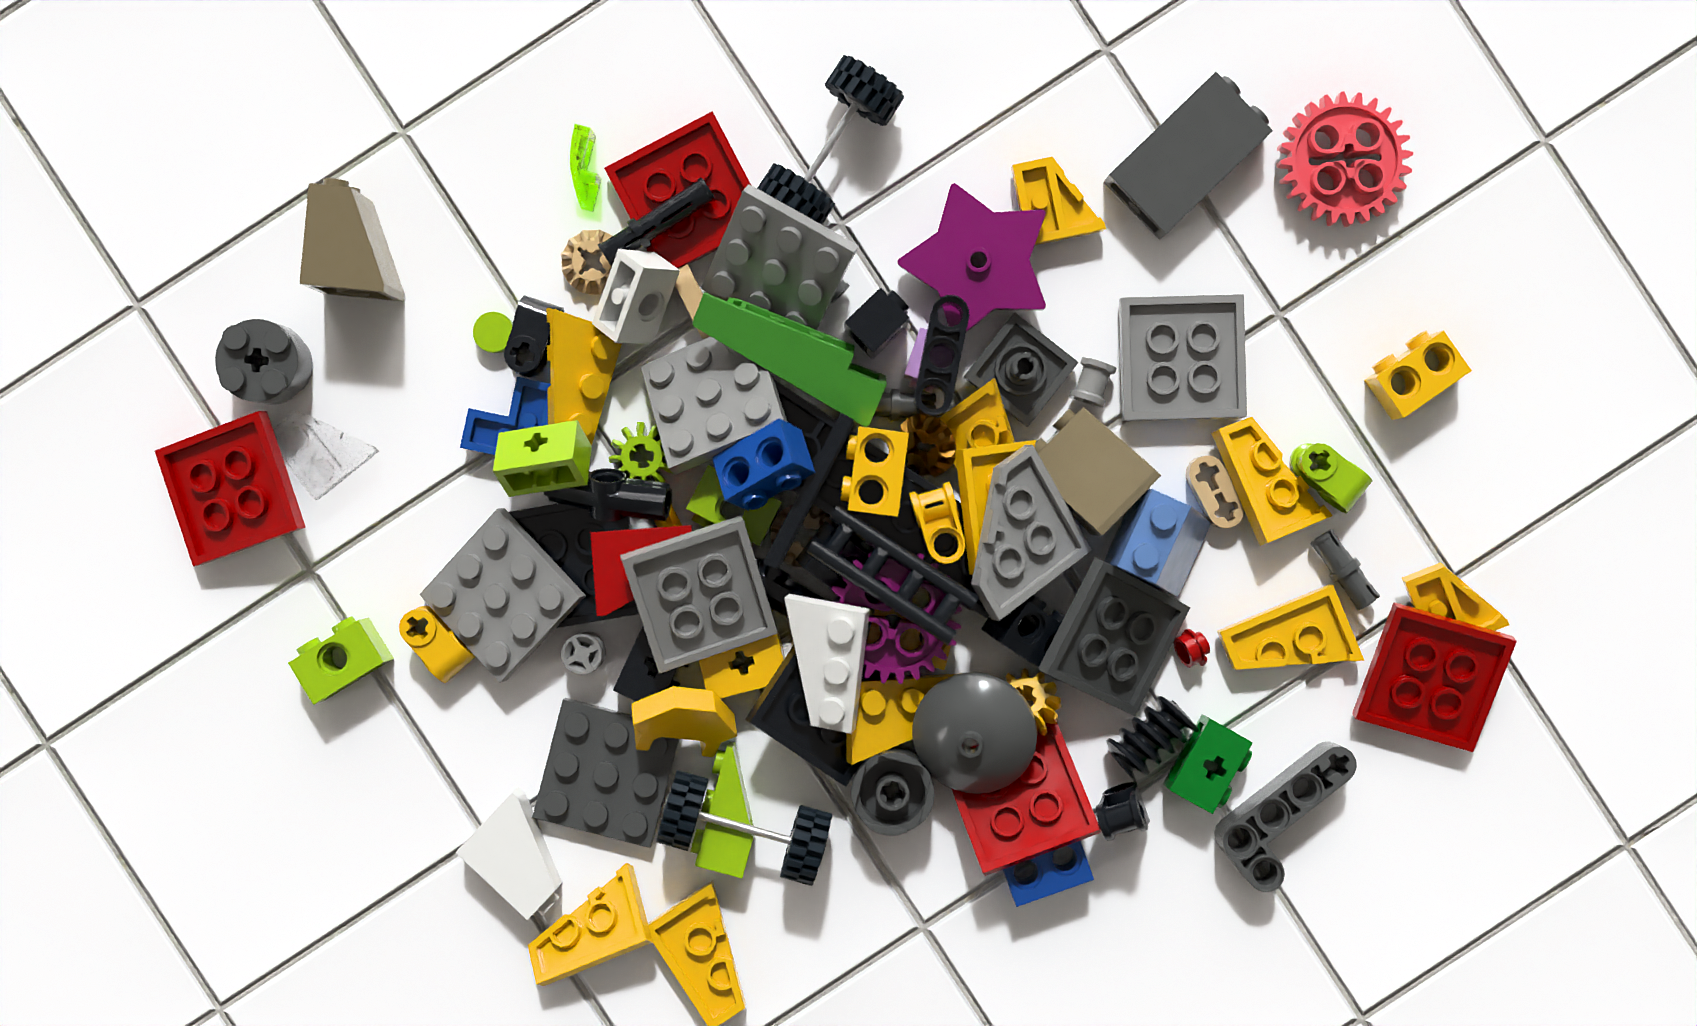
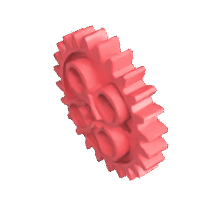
M1341 91L1335 97L1334 103L1328 94L1319 99V107L1315 103L1310 102L1304 107L1306 116L1297 113L1291 119L1297 128L1287 127L1282 133L1291 142L1282 143L1277 147V150L1286 154L1287 158L1280 160L1276 167L1288 169V174L1279 180V183H1292L1293 189L1286 196L1287 199L1300 196L1302 200L1297 210L1300 212L1309 206L1312 207L1311 220L1313 221L1322 216L1323 213L1326 214L1327 226L1335 224L1339 216H1341L1343 226L1348 227L1353 224L1355 216L1360 224H1364L1370 220V212L1376 217L1385 213L1382 203L1391 206L1398 201L1392 191L1401 192L1407 187L1399 177L1412 173V169L1403 165L1402 161L1413 156V152L1402 150L1401 147L1403 143L1410 139V135L1398 136L1396 130L1402 125L1403 121L1397 120L1390 123L1387 120L1392 111L1391 107L1386 108L1381 113L1376 111L1377 98L1372 99L1367 105H1362L1363 97L1360 92L1353 96L1350 102H1348L1345 91ZM1357 129L1364 130L1370 135V147L1363 146L1357 141ZM1316 132H1323L1329 137L1331 142L1330 149H1322L1316 144ZM1341 153L1345 159H1353L1371 154L1380 156L1379 161L1358 159L1347 167L1346 162L1342 160L1326 162L1321 165H1311L1309 163L1310 158L1332 160ZM1360 170L1370 172L1374 180L1372 188H1367L1361 184L1358 177ZM1319 172H1324L1332 178L1333 188L1331 191L1321 188L1318 184L1317 177Z

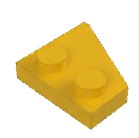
M1052 156L1011 166L1019 210H1044L1046 212L1035 245L1103 232L1106 229L1105 222L1101 217L1098 218L1084 201L1082 193L1075 184L1069 182L1064 174V170Z
M1441 562L1402 577L1413 608L1494 631L1510 625L1504 615Z

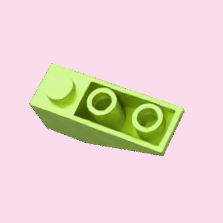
M729 741L726 751L719 749L717 751L712 773L719 775L715 791L707 789L701 811L754 826L736 743ZM706 822L704 830L696 829L690 852L698 854L695 866L742 879L754 835Z

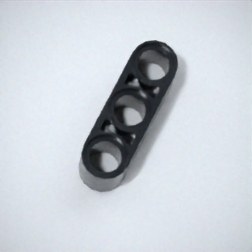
M946 295L939 298L935 302L929 317L913 395V403L916 410L926 417L942 415L950 407L953 399L969 321L967 303L956 295ZM946 305L955 307L961 315L960 322L953 327L943 325L938 318V310ZM944 346L951 351L952 363L948 367L939 368L931 363L929 353L934 347ZM936 387L942 391L944 403L940 408L929 409L922 403L921 393L925 388Z

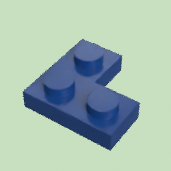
M517 377L508 416L468 408L460 448L495 455L499 433L548 425L547 388L551 384Z

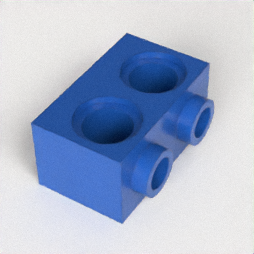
M780 418L712 457L724 500L748 511L763 507L768 502V499L782 491L798 487L803 479L815 473L802 430Z
M1081 840L1067 845V847L1073 849V856L1066 864L1060 865L1053 862V854L1056 851L1054 850L1029 860L1035 863L1034 872L1029 877L1019 878L1015 876L1014 868L1016 865L1003 869L1016 907L1094 880Z

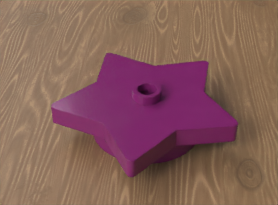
M953 183L949 188L938 232L899 258L897 264L900 268L937 291L940 298L946 295H956L962 298L969 308V321L966 333L994 310L1043 311L1046 308V303L1030 263V257L1046 212L1044 210L993 212L959 185ZM977 252L983 253L987 258L986 264L981 268L974 267L970 261L972 255ZM946 305L943 307L948 326L953 327L957 325L961 320L959 311L953 306Z

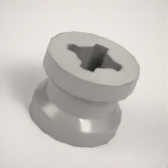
M592 632L578 633L570 637L562 647L561 658L563 664L569 671L575 674L585 675L600 667L606 658L605 643L598 635Z

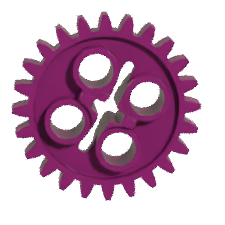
M871 551L868 552V558H869L870 555L872 554ZM919 553L917 555L922 560L924 559L923 554ZM888 558L875 579L885 582L889 588L897 592L910 571ZM853 560V564L862 569L863 565L858 560ZM936 562L930 564L936 569L938 568V564ZM843 578L847 583L845 587L832 586L831 588L840 597L839 601L831 602L891 611V608L881 602L874 603L869 601L865 597V591ZM924 581L921 587L928 591L929 600L921 609L933 615L946 594ZM958 606L954 614L961 612L962 608ZM869 615L868 622H875L881 627V636L874 643H866L863 663L865 665V678L868 679L875 670L880 671L881 683L887 681L889 673H895L898 683L903 684L904 672L910 671L913 677L918 680L920 679V666L924 665L933 672L935 668L931 659L934 656L943 660L948 658L941 649L944 643L911 621L898 619L895 626H889V621L886 617ZM950 619L947 623V626L954 630L961 629V624ZM911 628L919 630L922 634V642L918 648L907 650L900 646L899 639L905 630ZM952 639L949 645L955 646L957 642Z

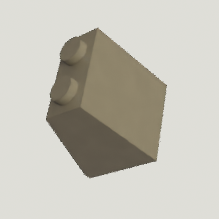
M324 178L323 184L309 183L299 284L326 295L404 302L405 292L373 201L360 193L361 189L350 187L349 181Z
M1082 407L1075 413L1069 408L1052 425L1057 432L1047 442L1042 438L1038 439L1035 443V449L1073 517L1091 535L1103 536L1162 475L1086 408Z

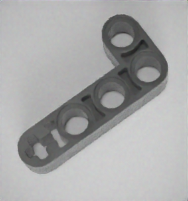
M1330 741L1317 744L1221 819L1216 825L1214 837L1217 845L1242 877L1255 889L1262 892H1272L1283 883L1285 877L1284 867L1267 844L1353 777L1357 768L1354 754L1347 748ZM1332 754L1337 756L1335 759L1337 767L1334 770L1329 768L1331 762L1328 758ZM1314 768L1318 770L1317 774L1321 776L1323 779L1321 780L1317 775L1312 773L1311 769ZM1300 778H1307L1309 783L1307 792L1300 797H1295L1293 794L1294 783ZM1269 803H1275L1277 806L1276 816L1268 822H1262L1260 818L1262 808ZM1235 829H1244V841L1236 847L1229 846V834ZM1261 861H1269V873L1263 878H1254L1253 871L1255 866Z

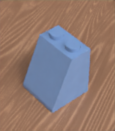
M1148 489L1126 511L1104 562L1140 581L1178 597L1211 523L1192 506L1157 490Z

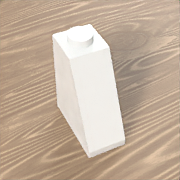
M519 786L511 792L455 853L528 920L536 911L543 916L558 900L559 896L554 891L562 883V880L536 818H532L533 810L527 795Z

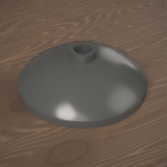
M970 672L945 678L935 684L924 695L913 719L912 736L918 758L935 779L961 792L981 794L1007 787L1026 771L1036 749L1037 725L1031 707L1016 688L998 677ZM973 738L977 741L978 747L969 748L965 745L964 740Z

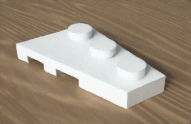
M789 594L784 599L811 726L851 734L856 729L870 609Z

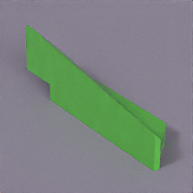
M703 293L693 319V326L836 411L854 419L858 424L864 427L870 425L887 386L886 375L851 363L855 345L744 300L729 297L728 301H724L708 293Z

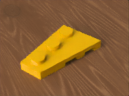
M1253 417L1211 433L1259 546L1333 516L1325 505L1319 506L1307 490L1310 487L1301 476L1295 477L1282 461V452Z
M625 863L616 871L617 875L602 888L598 886L587 895L588 900L570 915L564 914L528 944L537 985H549L653 943L633 865Z

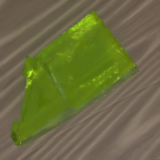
M574 124L570 148V170L573 185L581 209L594 212L602 181L598 173L588 171L596 135L591 127Z

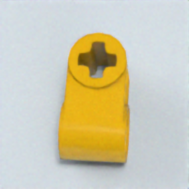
M950 482L943 483L942 488L922 494H917L915 491L910 492L909 497L918 528L921 529L930 558L940 564H950L958 560L964 553L965 539ZM943 502L942 505L925 509L927 505ZM947 533L955 538L957 550L953 556L942 557L936 553L934 541L938 535Z
M420 606L407 612L401 618L399 624L401 637L422 659L426 668L439 681L447 683L476 657L430 606ZM425 618L429 623L425 627L426 631L418 633L415 629L419 624L418 620Z

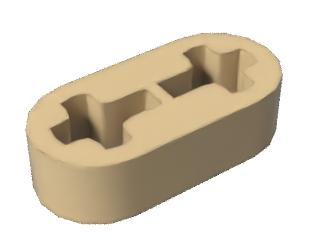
M687 264L679 268L680 272L675 286L693 320L703 293ZM697 329L702 339L710 337Z
M1201 456L1193 459L1186 468L1185 476L1206 519L1218 528L1236 526L1244 516V509L1224 465L1213 456ZM1201 463L1205 467H1213L1215 473L1210 476L1215 487L1214 490H1211L1206 481L1198 482L1196 479V475L1201 472L1199 467ZM1216 494H1219L1224 503H1232L1234 509L1229 512L1231 519L1228 521L1225 517H1216L1215 511L1220 508L1215 498Z

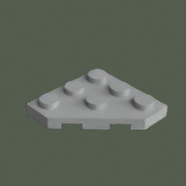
M1024 445L993 467L971 582L991 620L1000 621L1092 551L1033 445Z

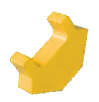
M672 686L631 704L637 750L647 751L655 739L667 737L700 741L702 756L714 757L722 742L737 737L735 714L711 690Z

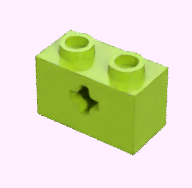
M578 420L501 432L498 435L493 473L508 497L587 485L592 446Z

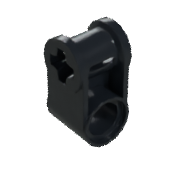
M523 295L514 315L513 327L504 350V358L510 369L514 370L518 375L525 378H533L541 374L547 364V345H550V323H547L546 308H553L564 312V308ZM529 349L534 355V359L532 362L525 361L523 364L517 359L519 353L526 354Z
M1134 781L1119 784L1105 790L1102 793L1099 804L1096 805L1098 823L1106 841L1114 840L1116 834L1139 829L1141 832L1148 830L1150 819L1138 785Z

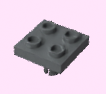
M1014 312L963 378L977 389H980L995 378L1005 411L1024 426L1029 427L1079 362Z

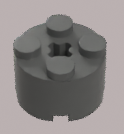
M248 319L227 327L222 334L215 354V367L221 386L236 397L247 401L269 405L285 403L291 400L301 389H304L312 374L313 361L311 351L301 337L289 327L264 319ZM268 357V365L260 367L261 359Z
M895 746L863 760L857 768L851 781V799L857 815L871 830L883 835H901L920 825L929 816L934 803V786L929 771L923 766L917 754L906 748ZM891 782H898V787L902 793L897 792L893 795V798H887L886 790L882 787L890 786Z

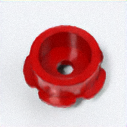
M1185 629L1181 636L1173 641L1178 658L1188 668L1197 664L1200 666L1206 665L1207 657L1205 655L1210 653V645L1201 632L1195 633L1191 629Z

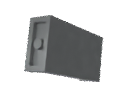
M1217 72L1210 76L1104 180L1108 188L1159 240L1273 131L1268 126L1269 119L1265 113L1254 105L1250 107L1239 96L1241 91L1236 83L1227 76L1221 77Z

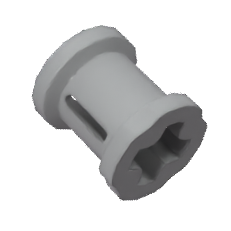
M1082 357L1080 364L1083 366L1076 389L1071 390L1069 397L1090 405L1104 407L1106 401L1103 399V395L1110 375H1114L1117 368L1096 359Z

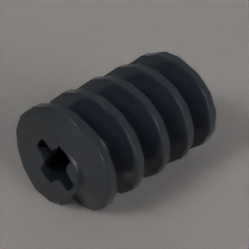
M1163 696L1156 698L1159 712L1148 706L1144 708L1143 711L1147 722L1137 717L1131 719L1134 733L1125 728L1119 729L1122 740L1121 744L1111 738L1106 740L1110 754L1136 784L1134 770H1138L1145 775L1150 773L1146 763L1147 759L1159 765L1162 763L1158 751L1160 748L1171 754L1175 752L1171 742L1172 738L1184 744L1187 742L1183 730L1185 727L1196 733L1199 732L1197 726L1178 704Z

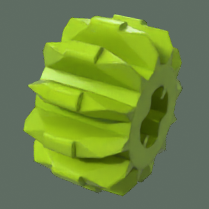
M644 422L637 423V436L628 427L621 429L622 435L627 439V442L624 444L619 440H612L611 445L614 448L621 449L622 452L621 455L609 456V462L615 464L622 463L623 466L617 470L623 471L626 475L631 473L629 476L631 479H639L641 477V480L651 481L653 476L656 482L667 483L660 472L662 469L668 473L672 472L666 464L661 439L657 441L659 437L657 425L655 424L651 428L648 436ZM644 445L647 451L654 453L653 461L648 460L649 466L643 468L642 463L636 462L634 459L635 452L641 453L638 448Z

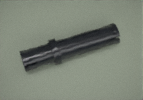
M700 177L698 181L666 200L638 220H635L633 217L627 221L629 226L603 243H599L598 247L612 266L618 249L638 250L642 246L644 249H647L652 245L650 243L651 240L716 199L705 181Z

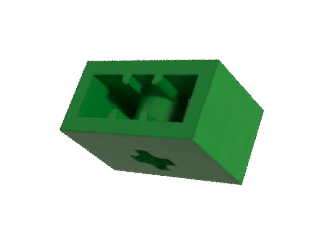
M1201 714L1196 723L1199 732H1191L1165 778L1163 785L1175 794L1213 814L1217 807L1222 808L1228 801L1232 792L1230 783L1236 772L1241 773L1247 767L1252 757V751L1249 749L1253 742ZM1207 759L1218 764L1215 772L1207 770L1203 766Z

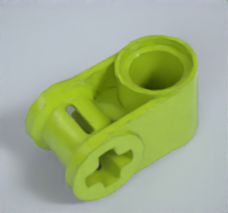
M1304 443L1298 445L1290 455V467L1294 474L1301 476L1310 487L1317 491L1322 499L1345 514L1351 510L1373 482L1372 478L1361 468L1346 460L1331 446L1324 443ZM1310 454H1317L1314 460L1318 464L1317 469L1310 468L1313 463L1308 458Z

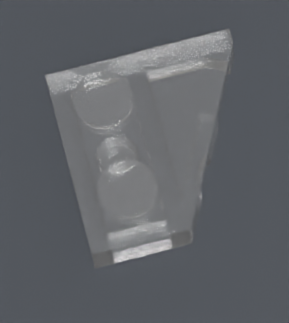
M293 411L273 427L284 463L313 500L321 499L379 452L375 446L301 411Z

